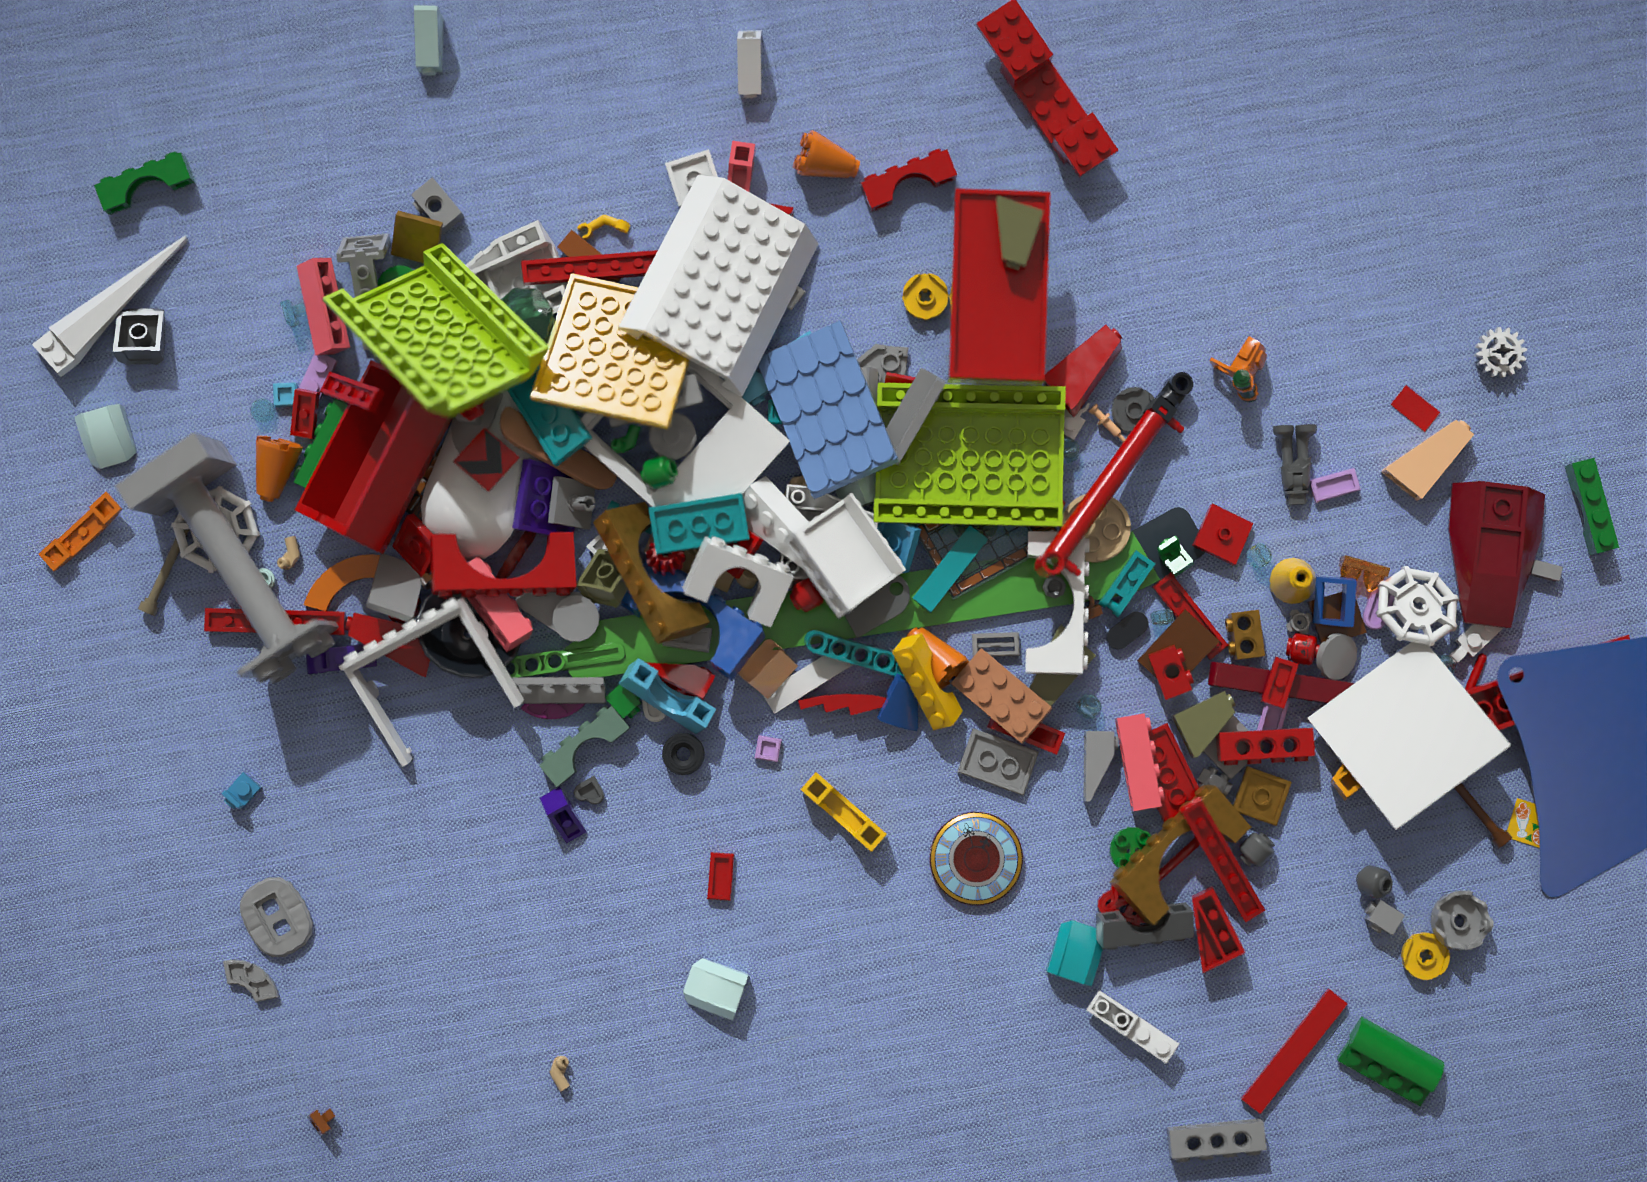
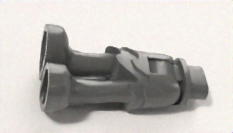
M1317 424L1295 426L1297 459L1294 462L1292 451L1294 425L1273 426V433L1279 438L1281 445L1282 485L1286 490L1284 494L1288 495V505L1307 504L1306 494H1309L1307 489L1310 485L1312 456L1309 457L1308 444L1309 438L1317 432Z

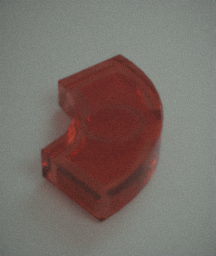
M524 532L503 563L496 576L497 579H507L512 574L537 533Z

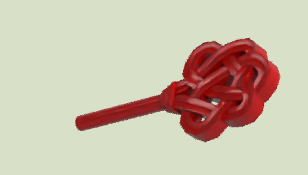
M1196 837L1159 869V885L1164 877L1200 846ZM1112 884L1110 890L1104 892L1098 898L1097 907L1100 911L1099 913L1119 911V907L1127 904L1124 912H1120L1126 922H1130L1133 925L1145 923L1137 913L1133 915L1134 909L1123 897L1118 898L1120 893Z

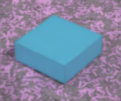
M273 383L274 407H293L294 390L298 388V383Z

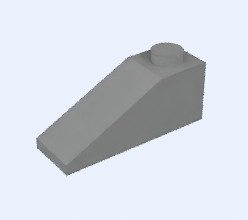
M1084 731L1083 801H1091L1114 756V750H1118V736H1114V731Z

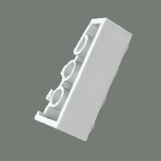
M765 476L749 485L742 494L747 527L802 567L783 540L809 522L769 478Z

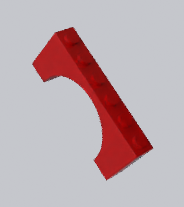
M550 532L547 537L545 555L538 566L529 573L512 579L492 578L470 566L459 550L456 534L431 535L432 595H438V598H451L452 594H462L464 598L476 597V594H486V597H498L501 593H509L511 597L523 596V593H533V596H545L551 592H556L558 596H567L576 588L574 532Z

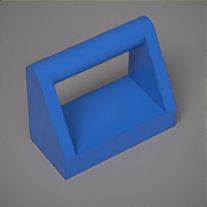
M1316 576L1313 623L1354 627L1357 580L1344 577ZM1325 582L1343 584L1340 619L1322 618Z

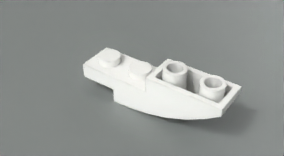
M1100 990L1086 1009L1166 1064L1179 1046L1178 1042Z

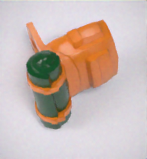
M1249 336L1231 366H1227L1212 357L1209 361L1212 367L1233 378V386L1237 390L1238 396L1244 402L1250 403L1257 399L1259 393L1254 378L1257 371L1262 370L1267 354L1266 348L1259 341Z

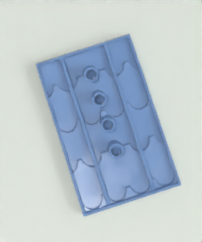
M840 320L762 356L758 364L787 437L790 440V445L807 487L814 499L899 462L846 330Z

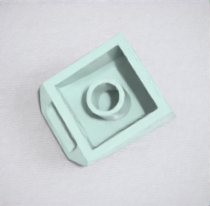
M120 404L108 405L89 412L80 413L74 417L92 466L101 469L128 461L136 453L124 406Z
M702 958L691 967L683 991L686 1002L713 1014L733 1020L748 974Z

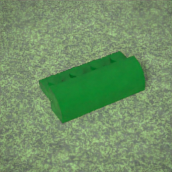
M1362 1016L1349 1034V1040L1337 1057V1061L1420 1107L1429 1093L1434 1092L1444 1071L1443 1061Z

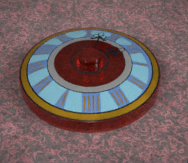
M966 812L951 818L937 831L930 847L929 863L935 882L947 896L966 905L980 906L996 902L1012 890L1022 871L1023 851L1016 833L1004 820L985 812Z

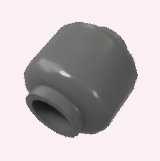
M1263 832L1260 834L1252 833L1240 845V851L1242 852L1240 858L1249 867L1252 864L1256 867H1262L1274 855L1273 847L1275 844Z
M1373 865L1365 866L1356 877L1358 890L1362 894L1377 899L1383 898L1390 893L1393 886L1390 873Z

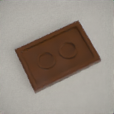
M1185 609L1137 661L1156 677L1148 654L1175 645L1176 650L1181 648L1186 661L1182 662L1184 670H1190L1191 672L1220 641ZM1170 665L1166 668L1165 673L1168 677H1176L1179 673V668L1175 665Z

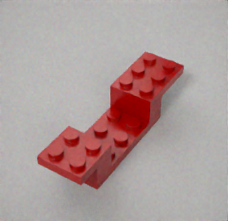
M1010 0L976 23V27L1001 62L1000 72L1063 164L1069 162L1080 178L1119 151L1094 113L1092 112L1087 115L1051 62L1053 53L1016 0Z

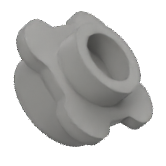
M1296 609L1290 612V621L1286 624V629L1289 632L1296 631L1300 634H1308V627L1312 621L1311 614L1299 613Z

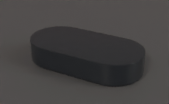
M1132 612L1107 632L1106 641L1108 645L1113 649L1125 648L1147 630L1149 624L1147 617L1141 612Z

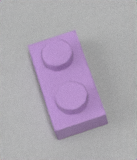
M314 353L299 388L320 392L328 373L334 372L338 361L326 355L315 356ZM320 393V396H319V403H320V401H321V399H322V396H323L322 393Z

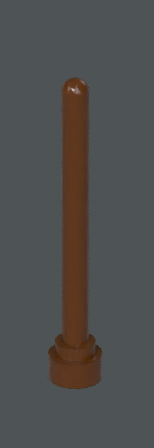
M1462 783L1454 787L1491 833L1490 837L1493 839L1492 843L1497 849L1512 839L1507 830L1498 828Z

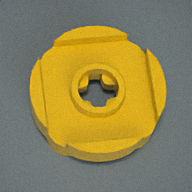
M930 273L917 274L911 277L903 289L902 301L905 309L913 317L925 321L938 317L945 310L948 303V290L945 282L937 275ZM921 291L924 293L929 291L931 293L929 296L931 300L929 302L926 300L922 302L920 300Z
M1428 932L1412 934L1402 947V965L1412 976L1422 980H1430L1446 971L1450 962V953L1447 947L1441 944L1434 934ZM1428 949L1431 959H1426L1425 963H1423L1420 953Z

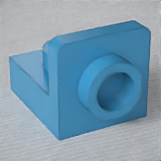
M242 772L228 790L222 792V795L225 797L224 802L233 809L236 807L244 809L262 787L249 775Z

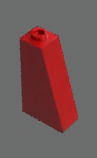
M1104 325L1045 374L1044 386L1066 387L1065 409L1072 417L1078 414L1122 350V337L1115 328L1111 330L1107 325Z
M353 613V617L348 616L345 630L349 631L348 636L366 645L373 640L377 643L384 640L382 636L394 629L396 632L401 631L404 624ZM417 637L384 655L420 676L426 677L430 659L425 656Z

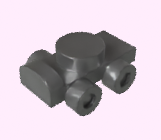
M1211 766L1208 770L1203 768L1197 778L1201 782L1199 787L1203 785L1216 786L1226 797L1233 785L1228 782L1230 778L1223 773L1221 776L1216 775L1218 770Z

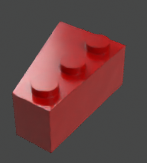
M1213 886L1191 896L1202 972L1209 971L1244 954L1245 950Z

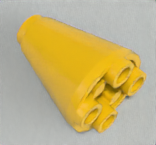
M1284 559L1277 563L1271 571L1269 587L1275 597L1284 603H1302L1315 590V572L1302 559ZM1298 574H1300V578L1303 582L1297 581L1296 577Z

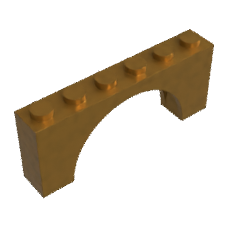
M646 502L605 510L593 521L657 644L696 634L710 623L699 602L687 603L670 597L659 589L646 573L638 550L640 534L644 533L651 526L649 507Z
M1203 785L1195 792L1196 796L1191 801L1197 797L1202 799L1225 841L1236 843L1251 828L1249 823L1216 786ZM1191 801L1185 802L1183 805H1181V807H1183ZM1181 812L1174 818L1171 817L1166 820L1162 825L1163 829L1158 834L1150 836L1146 841L1147 845L1142 850L1134 852L1130 857L1131 861L1125 867L1118 868L1113 874L1114 877L1109 881L1143 921L1148 924L1154 925L1170 909L1163 899L1159 887V867L1169 845L1182 834L1191 831Z

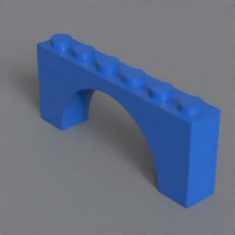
M646 560L643 567L659 589L674 599L699 602L700 605L704 606L714 615L719 623L720 640L711 664L713 669L733 681L764 640L763 626L759 622L750 621L745 618V614L737 607L733 606V608L727 606L725 604L726 601L717 594H710L707 602L686 595L683 585L688 575L685 572L677 569L674 576L670 572H666L665 577H663L662 571L655 574L653 567L649 568ZM627 589L620 605L637 617H640L642 614Z

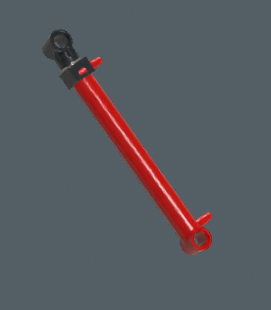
M1179 372L1165 381L1164 387L1143 411L1144 415L1050 545L1036 559L1035 570L1039 576L1049 578L1060 573L1063 568L1076 577L1080 576L1082 571L1068 559L1163 426L1167 424L1179 433L1184 431V427L1173 416L1177 412L1176 408L1193 389V379L1189 374ZM1176 381L1180 383L1181 390L1176 387ZM1047 559L1053 563L1052 570L1046 565Z

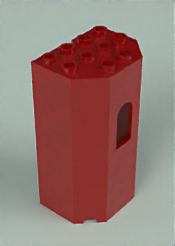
M370 360L360 382L384 391L385 394L375 413L348 404L295 511L384 554L453 416L448 417L427 410L382 362L377 363Z

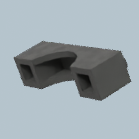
M1186 902L1167 904L1170 909L1154 925L1148 923L1144 925L1130 924L1126 922L1119 911L1096 913V940L1103 949L1115 950L1121 946L1138 947L1145 943L1161 944L1163 941L1169 940L1184 941L1186 938L1194 937V911Z

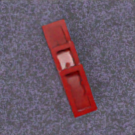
M846 693L822 695L798 700L800 709L823 704L825 712L848 707L850 715H855L881 708L887 697Z

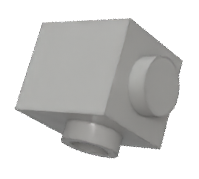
M1376 899L1375 902L1371 901L1366 907L1365 913L1367 915L1364 919L1370 922L1368 927L1376 932L1381 933L1383 930L1393 935L1405 915L1382 900Z

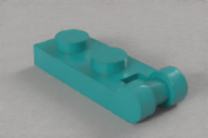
M1135 550L1098 604L1103 608H1109L1112 610L1113 615L1119 617L1155 563ZM1115 594L1122 598L1119 603L1112 600Z

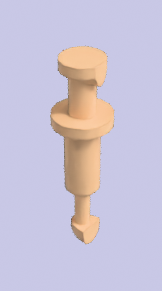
M1096 403L1088 412L1094 414L1099 419L1098 425L1102 424L1114 437H1118L1124 442L1125 438L1121 435V430L1109 419L1110 414L1104 415L1097 408L1099 405Z

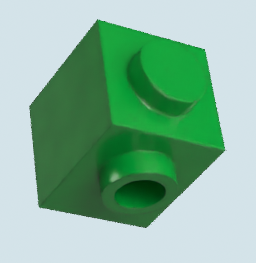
M618 685L605 697L623 719L627 717L632 719L641 711L639 708L642 704L639 700L640 698L621 685Z

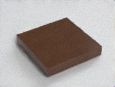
M1342 592L1324 597L1322 618L1340 619ZM1314 600L1307 602L1312 616V620L1314 612ZM1355 600L1354 627L1314 623L1320 645L1323 641L1326 642L1331 634L1341 633L1354 637L1367 633L1357 600Z

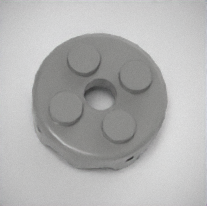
M1456 891L1442 896L1435 903L1431 913V927L1435 937L1447 948L1458 951L1470 950L1482 945L1485 936L1493 929L1494 922L1488 914L1487 904L1475 897L1472 891ZM1456 915L1462 916L1464 920L1461 928L1455 925L1454 919Z

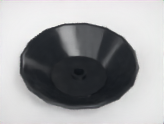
M431 593L423 601L416 618L417 621L423 619L422 615L433 608L435 611L443 608L442 604L451 598H438V595H432ZM452 594L451 598L454 597L455 600L462 598V594ZM464 598L476 620L482 622L488 632L487 638L506 667L516 658L521 644L506 652L469 600ZM459 615L417 637L425 656L444 672L459 678L481 679L494 674L472 636L470 638L464 636V633H469Z

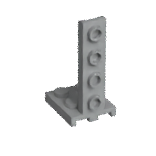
M389 234L345 237L342 239L336 253L337 262L350 263L355 297L378 287L374 260L385 258L390 245ZM362 342V344H363V350H370V349Z

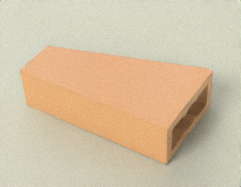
M1455 420L1386 466L1381 472L1416 501L1421 500L1474 436V433L1470 431L1471 427L1462 420Z

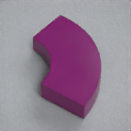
M524 704L520 709L534 717L551 720L568 717L583 708L585 704Z

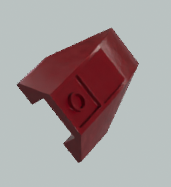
M1486 481L1452 483L1448 533L1463 623L1508 629L1512 627L1542 540L1544 493L1527 486Z

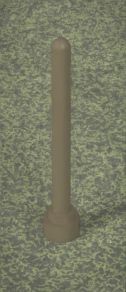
M184 530L185 536H187L189 530ZM176 538L148 598L145 597L138 607L139 610L153 616L156 615L159 609L157 607V600L180 552Z

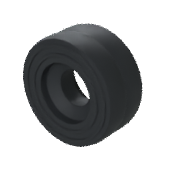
M688 733L673 735L666 741L662 750V759L665 766L671 772L678 775L694 773L701 767L705 757L701 741ZM681 747H686L690 751V757L686 761H681L677 758V751Z

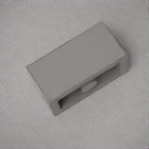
M1534 560L1530 575L1557 582L1560 581L1563 567Z

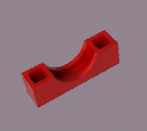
M936 149L929 152L928 157L923 159L915 157L908 160L905 166L898 167V165L887 168L884 174L879 176L871 174L865 177L864 181L861 182V189L870 212L892 205L893 193L896 187L906 179L922 178L931 183L935 188L956 180L957 172L948 150L941 151V149Z

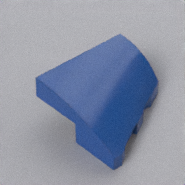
M896 673L877 718L879 721L892 726L917 731L918 701L905 676Z

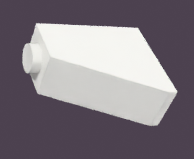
M738 31V94H743L744 98H756L757 94L762 92L761 31Z

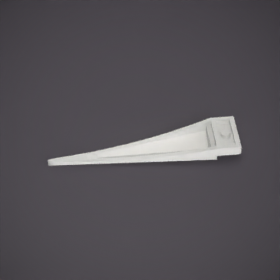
M186 236L182 237L50 326V331L32 344L34 348L60 377L65 375L80 363L120 311L147 281L188 241V238Z

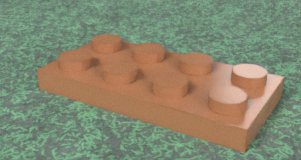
M982 648L951 682L955 688L1021 744L1027 740L1053 709Z

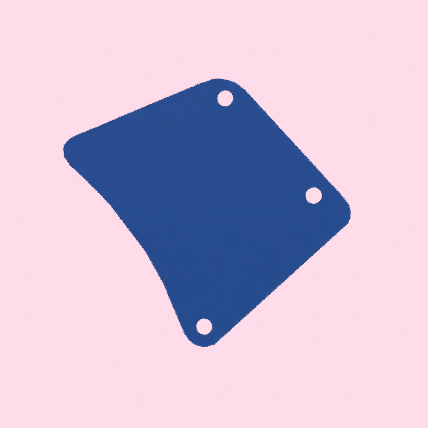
M1647 637L1517 655L1504 660L1498 669L1497 681L1519 731L1530 766L1539 822L1541 888L1547 896L1558 897L1647 848ZM1515 667L1521 668L1524 672L1523 680L1518 683H1514L1509 679V672Z

